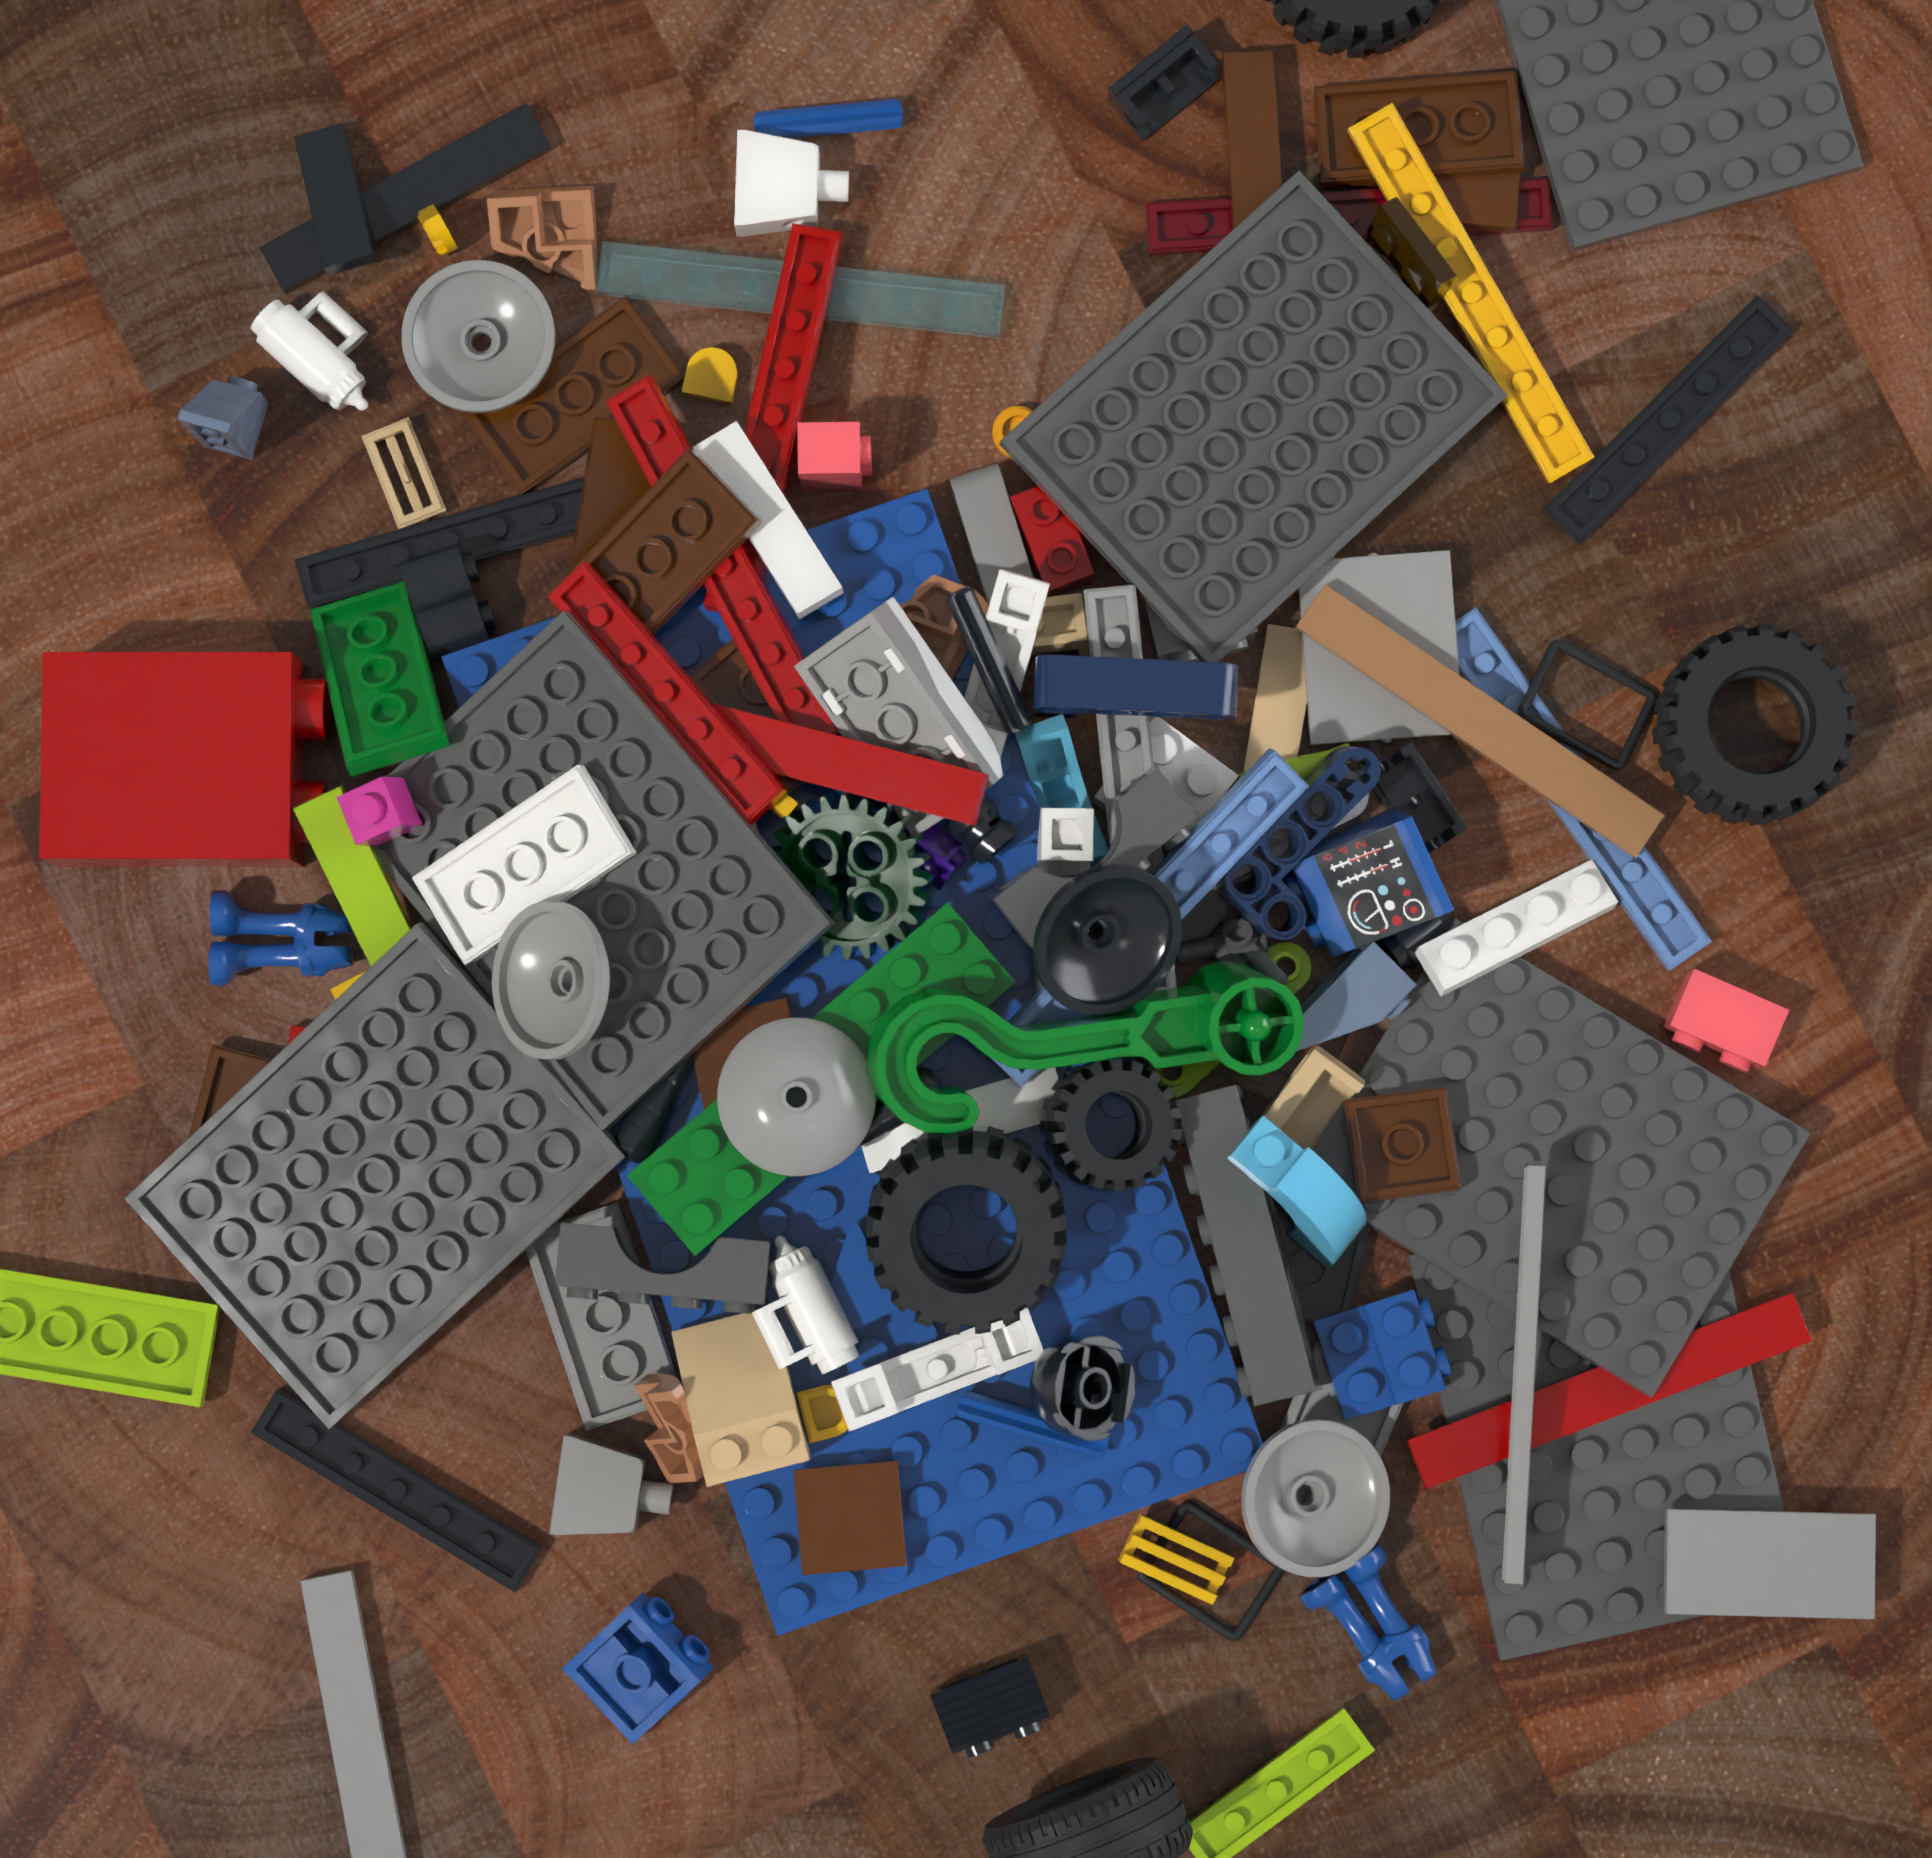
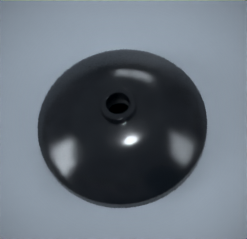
M1111 864L1090 869L1076 876L1065 884L1049 901L1035 930L1033 961L1041 984L1061 1005L1075 1012L1087 1015L1116 1013L1139 1003L1162 983L1177 958L1182 939V919L1177 901L1162 881L1150 872L1136 866ZM1098 921L1097 927L1088 932L1090 926Z

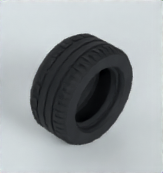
M1145 1757L1111 1766L1070 1781L1003 1812L986 1824L982 1842L987 1854L990 1855L989 1858H1177L1189 1849L1193 1829L1189 1818L1185 1817L1187 1813L1182 1800L1179 1799L1180 1795L1177 1787L1172 1782L1173 1778L1168 1766L1156 1757Z

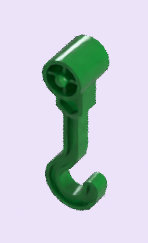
M1220 960L1203 966L1188 979L1185 987L1153 991L1134 1006L1116 1013L1028 1025L1012 1024L979 1001L957 990L928 988L902 997L881 1016L869 1039L867 1068L876 1095L899 1120L923 1132L954 1133L969 1130L976 1123L979 1115L977 1102L968 1093L956 1086L929 1088L920 1081L916 1069L917 1056L922 1046L933 1036L942 1033H956L964 1037L988 1057L1014 1069L1041 1070L1123 1057H1140L1156 1069L1217 1060L1241 1074L1263 1075L1279 1069L1294 1056L1303 1037L1304 1017L1299 1001L1288 987L1237 961Z

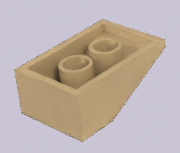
M742 1313L671 1332L694 1439L707 1487L809 1461L812 1458L789 1367L786 1366L779 1370L752 1314Z

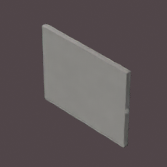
M1450 550L1391 555L1369 553L1364 557L1330 559L1298 589L1300 619L1324 584H1326L1459 675ZM1302 633L1310 745L1375 740L1390 743L1393 739L1451 735Z

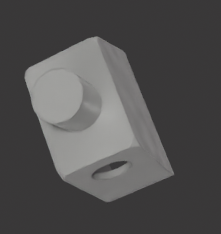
M566 1434L563 1436L549 1534L634 1533L638 1527L640 1511L670 1514L674 1484L645 1480L646 1457L575 1434Z

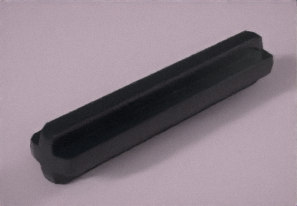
M964 587L952 592L947 596L946 603L1005 732L1012 734L1031 725V716L987 620H985L986 617L971 587Z

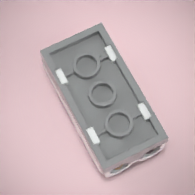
M894 597L881 604L794 666L843 737L989 774L986 789L995 784L1004 775L994 742L983 724ZM893 805V809L900 819L905 816L910 818L906 828L911 835L922 833L943 819V817Z

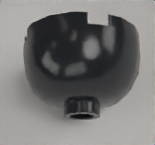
M1100 1335L1067 1336L1051 1344L1041 1353L1034 1364L1030 1377V1397L1035 1412L1051 1430L1073 1439L1093 1441L1102 1440L1110 1436L1111 1434L1106 1432L1111 1430L1116 1422L1124 1423L1130 1414L1135 1397V1373L1131 1363H1124L1121 1353L1117 1350H1123L1118 1342Z

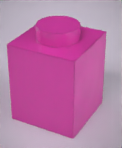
M382 776L337 797L356 845L379 846L423 826L404 778Z

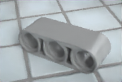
M997 463L948 478L983 596L988 605H990L1000 569L1034 578Z

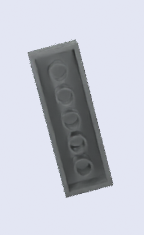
M1232 1085L1175 1100L1177 1107H1180L1182 1117L1175 1119V1129H1182L1181 1139L1177 1143L1178 1145L1182 1144L1183 1147H1188L1191 1163L1183 1165L1186 1182L1190 1194L1201 1197L1204 1209L1203 1214L1196 1215L1200 1236L1204 1246H1213L1218 1263L1209 1266L1213 1286L1217 1296H1226L1231 1314L1222 1317L1226 1337L1230 1347L1239 1346L1244 1366L1236 1367V1375L1243 1398L1252 1397L1254 1406L1322 1390L1273 1198L1227 1159L1228 1155L1253 1126L1245 1090L1238 1085Z

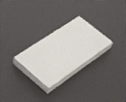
M576 765L413 876L412 879L465 966L478 961L490 953L491 950L497 948L510 922L528 906L544 901L565 902L637 854L585 766Z

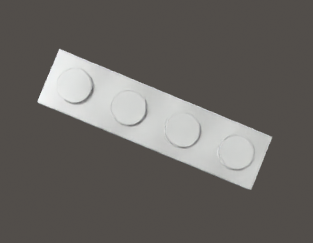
M1591 859L1422 944L1417 948L1415 955L1440 996H1443L1613 910L1618 904V900Z

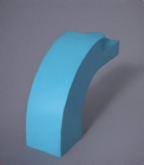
M1063 714L1031 724L1027 728L1015 733L1019 751L1040 809L1092 808ZM1095 814L1093 861H1090V868L1096 865L1108 851Z
M1265 1116L1258 1118L1227 1157L1288 1212L1295 1226L1287 1235L1326 1268L1332 1266L1366 1225L1367 1216L1363 1206L1341 1177L1309 1147L1302 1149Z

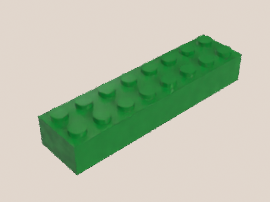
M946 903L811 1019L827 1023L843 1032L859 1047L867 1060L869 1039L881 1016L902 997L928 988L957 990L988 1007L1016 982L950 904ZM942 1033L930 1038L922 1046L917 1056L916 1067L956 1033ZM796 1086L787 1091L786 1101L790 1106L798 1108L806 1103L807 1094L803 1088ZM717 1099L627 1175L694 1256L788 1177L758 1167L734 1147L721 1123Z

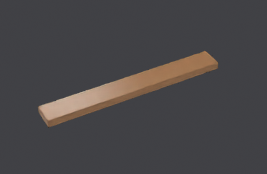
M1324 584L1296 625L1295 629L1632 858L1638 856L1665 816L1326 584Z

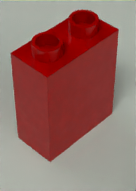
M43 652L39 859L58 867L304 868L305 843L310 842L293 808L329 791L326 781H305L306 741H327L330 735L331 699L326 679H307V665L292 652Z

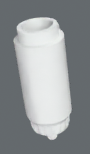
M322 291L300 311L296 310L291 304L285 306L279 300H275L259 313L251 325V330L257 335V343L320 401L328 402L337 410H342L347 405L355 406L361 411L367 409L368 402L363 398L361 392L366 380L357 371L356 364L347 355L366 338L368 332L332 298ZM318 313L346 340L338 347L335 346L308 320Z
M784 1236L776 1237V1260L769 1263V1270L773 1276L772 1285L779 1300L752 1312V1315L779 1370L808 1356L811 1365L817 1363L823 1375L860 1357L854 1345L859 1341L820 1261L812 1256L808 1247L804 1246L797 1249L789 1244ZM781 1307H784L804 1348L794 1353L774 1312Z

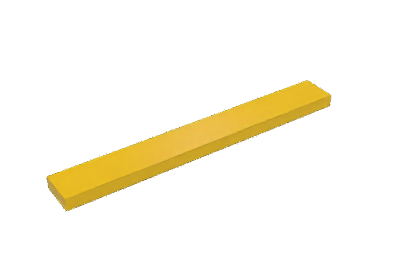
M1393 103L1347 129L1348 134L1386 200L1389 201L1395 197L1399 199L1457 276L1443 300L1480 365L1508 394L1502 403L1548 484L1593 459V453Z

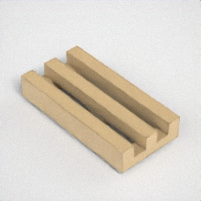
M409 417L361 436L399 530L417 523H425L432 517H440L448 513ZM404 432L432 502V505L425 508L395 437L396 434ZM384 439L414 511L407 515L404 514L376 442Z

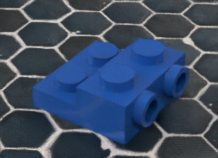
M1414 1290L1312 1322L1343 1421L1446 1389L1443 1379L1451 1376L1449 1362L1442 1346L1433 1349L1427 1329L1435 1327L1434 1316L1427 1298L1417 1299Z
M644 1592L562 1668L632 1745L714 1668L708 1661L710 1653L705 1643L694 1635L685 1637L672 1623L674 1613L671 1607L659 1597H652L650 1599Z

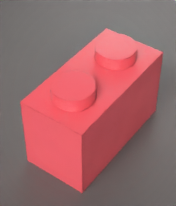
M860 422L797 423L798 476L802 491L863 490V476H872L871 436H861Z
M1692 969L1687 971L1663 1028L1674 1033L1672 1038L1674 1043L1695 1052H1701L1703 1046L1722 1053L1719 1062L1748 1073L1750 1066L1756 1069L1766 1066L1789 1010L1699 970Z

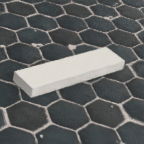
M737 421L692 447L763 521L748 539L799 619L844 593L841 584Z

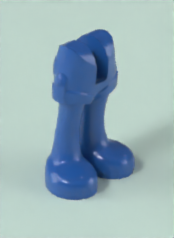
M213 890L211 892L210 929L214 937L245 934L294 937V943L271 945H243L232 942L212 941L209 949V980L211 986L228 985L237 973L249 968L267 966L299 967L301 975L322 977L331 970L354 965L353 947H340L332 944L316 946L314 943L315 933L326 934V936L354 933L344 912L332 910L324 903L303 904L301 912H256L237 905L234 896L226 890Z
M1377 1542L1368 1554L1359 1559L1354 1566L1343 1572L1363 1596L1384 1632L1383 1636L1379 1637L1368 1624L1349 1596L1345 1584L1338 1573L1317 1577L1300 1592L1299 1597L1306 1608L1310 1610L1324 1608L1337 1618L1362 1656L1358 1661L1361 1673L1369 1683L1377 1684L1396 1702L1410 1691L1402 1680L1403 1677L1398 1666L1394 1668L1392 1665L1394 1659L1404 1655L1406 1658L1404 1662L1416 1673L1422 1683L1435 1676L1437 1671L1429 1652L1430 1640L1426 1637L1424 1630L1418 1624L1408 1625L1389 1598L1381 1582L1380 1569L1386 1563L1387 1554Z

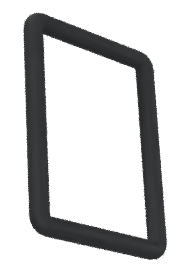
M1554 640L1549 644L1519 706L1518 716L1540 731L1613 770H1621L1626 766L1656 703L1657 695L1648 686L1562 640ZM1558 650L1646 697V701L1618 760L1528 712Z
M1182 1502L1167 1526L1177 1529L1189 1511L1273 1566V1571L1234 1631L1156 1579L1137 1571V1577L1141 1583L1228 1640H1240L1283 1575L1284 1570L1268 1561L1255 1547L1252 1540L1194 1502ZM1159 1536L1155 1544L1165 1548L1169 1539ZM1148 1553L1144 1560L1154 1564L1158 1557Z

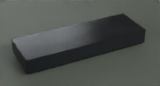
M343 123L295 136L294 139L322 263L326 273L330 276L377 262L349 138Z

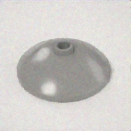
M463 261L436 272L413 295L406 309L402 324L403 354L416 382L429 396L439 403L462 412H495L523 400L542 381L549 369L554 354V320L544 296L536 285L521 272L494 261ZM487 336L491 338L489 349L483 352L476 351L473 347L476 338Z
M538 902L522 910L510 922L499 942L492 970V994L495 1011L508 1039L524 1054L537 1059L555 1060L576 1053L595 1033L607 1006L610 990V967L607 952L597 928L580 909L564 902Z
M785 1018L769 1022L753 1030L731 1051L719 1078L717 1104L720 1120L729 1140L745 1158L758 1167L772 1173L786 1176H807L833 1168L857 1149L872 1123L876 1105V1093L867 1068V1060L859 1047L847 1035L837 1028L818 1020ZM796 1086L803 1088L807 1094L806 1103L798 1108L790 1106L786 1101L787 1091Z
M1319 1419L1304 1420L1290 1424L1274 1433L1262 1444L1247 1468L1241 1495L1243 1520L1255 1547L1275 1566L1287 1572L1305 1577H1325L1340 1573L1354 1566L1359 1559L1370 1552L1385 1527L1390 1507V1485L1386 1468L1373 1445L1359 1432L1346 1425ZM1305 1485L1308 1495L1302 1503H1299L1296 1494L1298 1489Z

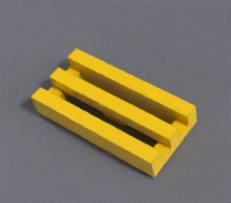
M1139 1513L1118 1561L1213 1605L1217 1598V1590L1219 1586L1223 1585L1226 1578L1225 1573L1228 1567H1231L1235 1558L1220 1549ZM1144 1530H1150L1217 1561L1214 1570L1142 1538ZM1136 1547L1209 1580L1206 1587L1197 1585L1134 1556L1133 1553Z

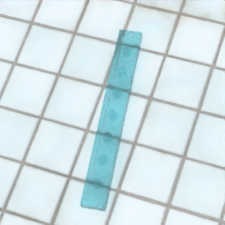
M602 241L597 294L624 297L626 295L628 298L772 313L784 261ZM837 267L825 319L1000 338L1005 285Z

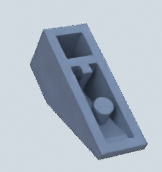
M229 376L227 383L212 379L180 409L177 420L203 447L252 460L269 402L262 393L257 392L258 385L256 383Z
M1374 941L1353 949L1300 1003L1304 1017L1303 1037L1296 1051L1379 1023L1385 1017L1389 1020L1394 1019L1410 1003L1411 997L1408 993L1416 984Z

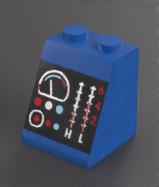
M1391 808L1319 842L1282 878L1283 883L1300 901L1302 900L1308 913L1309 919L1306 920L1304 929L1315 950L1323 946L1324 951L1332 957L1454 910L1413 817L1396 808Z

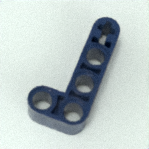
M1040 655L1034 661L1032 715L1052 718L1063 714L1064 718H1076L1080 713L1211 720L1237 718L1239 666L1221 662Z
M1344 746L1330 752L1303 779L1309 787L1216 883V887L1227 901L1262 935L1281 940L1291 939L1298 935L1305 926L1307 916L1304 905L1281 879L1379 781L1381 773L1380 762L1375 754L1368 749ZM1347 760L1359 762L1354 769L1358 775L1357 779H1343L1349 772L1345 764ZM1325 781L1339 783L1335 787L1327 784ZM1319 792L1325 799V811L1321 817L1312 820L1306 813V801L1310 795ZM1282 828L1289 836V846L1285 853L1275 856L1270 850L1269 840L1274 831ZM1246 864L1252 870L1253 881L1247 890L1238 892L1233 886V874L1238 867ZM1281 901L1287 907L1288 917L1283 926L1273 929L1268 922V911L1273 904Z

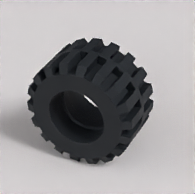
M1109 1059L1089 1062L1083 1066H1075L1067 1071L1068 1076L1064 1080L1058 1079L1051 1088L1055 1093L1052 1099H1045L1042 1108L1048 1112L1046 1121L1040 1120L1041 1132H1047L1048 1141L1043 1143L1046 1153L1054 1155L1056 1161L1053 1164L1060 1172H1066L1070 1175L1069 1179L1077 1184L1107 1191H1125L1126 1188L1136 1189L1146 1185V1179L1157 1178L1164 1172L1161 1165L1164 1161L1171 1162L1176 1154V1151L1171 1149L1173 1140L1180 1141L1182 1129H1175V1119L1182 1117L1180 1107L1172 1106L1170 1101L1175 1096L1170 1086H1162L1159 1082L1162 1078L1153 1070H1145L1142 1064L1134 1061ZM1105 1094H1118L1129 1103L1134 1112L1136 1120L1135 1133L1131 1143L1124 1151L1115 1156H1104L1099 1154L1088 1140L1085 1128L1086 1117L1090 1107L1098 1098Z

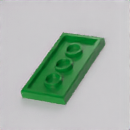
M404 581L310 609L344 760L351 777L450 747L425 642Z

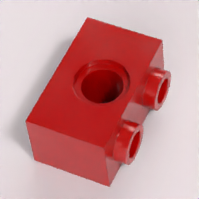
M1038 486L1010 496V503L1017 526L1038 580L1050 583L1047 597L1059 596L1093 583L1095 572L1078 529Z

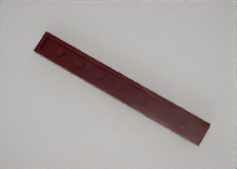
M1550 179L1520 180L1516 229L1514 233L1552 231L1553 217ZM1380 188L1320 192L1365 242H1372L1367 229L1380 206L1387 202ZM1230 198L1150 202L1145 205L1149 256L1209 252L1232 231ZM1464 227L1468 236L1511 234L1495 230H1484L1482 228Z

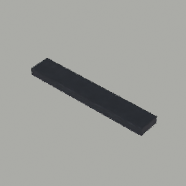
M527 103L518 106L362 191L361 195L373 247L419 223L418 212L434 204L439 212L551 151V146ZM313 219L259 247L285 294L326 273L322 263Z
M1757 295L1542 511L1579 546L1794 330Z
M584 477L294 559L309 609L317 608L402 582L404 580L399 568L400 561L458 542L463 554L472 551L476 563H480L574 536Z
M281 1388L276 1389L251 1431L253 1435L513 1592L518 1590L543 1546L343 1425L337 1423L331 1429H328L305 1402Z

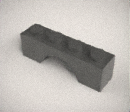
M1151 767L1111 799L1116 821L1114 838L1105 856L1090 869L1111 864H1124L1146 870L1151 865L1147 860L1150 854L1162 845L1169 851L1191 834L1192 831L1187 825L1197 817L1159 768ZM1029 864L989 897L1024 942L1033 948V939L1038 921L1049 901L1065 884L1084 872L1067 876L1053 875Z
M561 1223L555 1286L567 1287L566 1297L598 1300V1291L607 1290L618 1291L619 1302L650 1305L651 1295L672 1296L671 1307L702 1309L703 1299L724 1301L723 1311L752 1314L755 1304H767L772 1242L717 1237L710 1252L697 1265L680 1273L662 1274L644 1268L628 1254L622 1244L617 1228Z

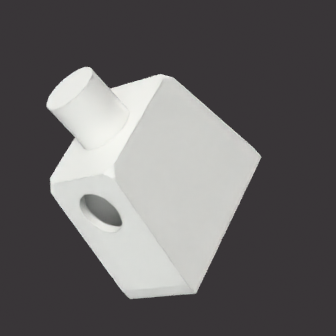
M737 130L734 216L737 236L745 237L791 230L792 223L814 227L818 225L819 201L848 202L849 171L820 170L818 145L748 130Z

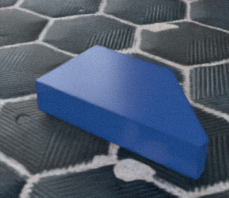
M858 1221L850 1224L830 1284L853 1331L898 1308L891 1302V1292L887 1288L881 1289L874 1277L873 1262L868 1260L866 1238Z

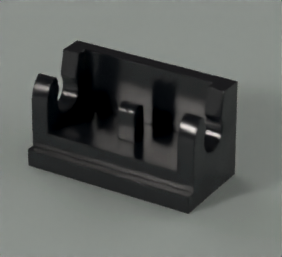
M1186 24L1110 86L1107 101L1138 138L1144 142L1220 80L1221 75L1216 70L1219 65L1195 36L1193 30Z
M1412 742L1400 748L1383 762H1380V778L1373 791L1386 810L1396 808L1413 817L1429 854L1468 828Z

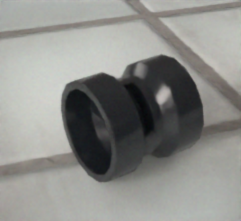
M986 793L984 794L976 826L952 820L947 825V828L957 839H965L971 845V855L981 866L1001 851L1019 833V830L1010 820H1004L999 817L995 812L996 804Z

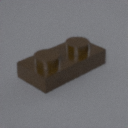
M1395 197L1380 206L1367 232L1371 236L1376 250L1388 258L1401 275L1403 283L1429 308L1442 301L1457 275L1403 204Z

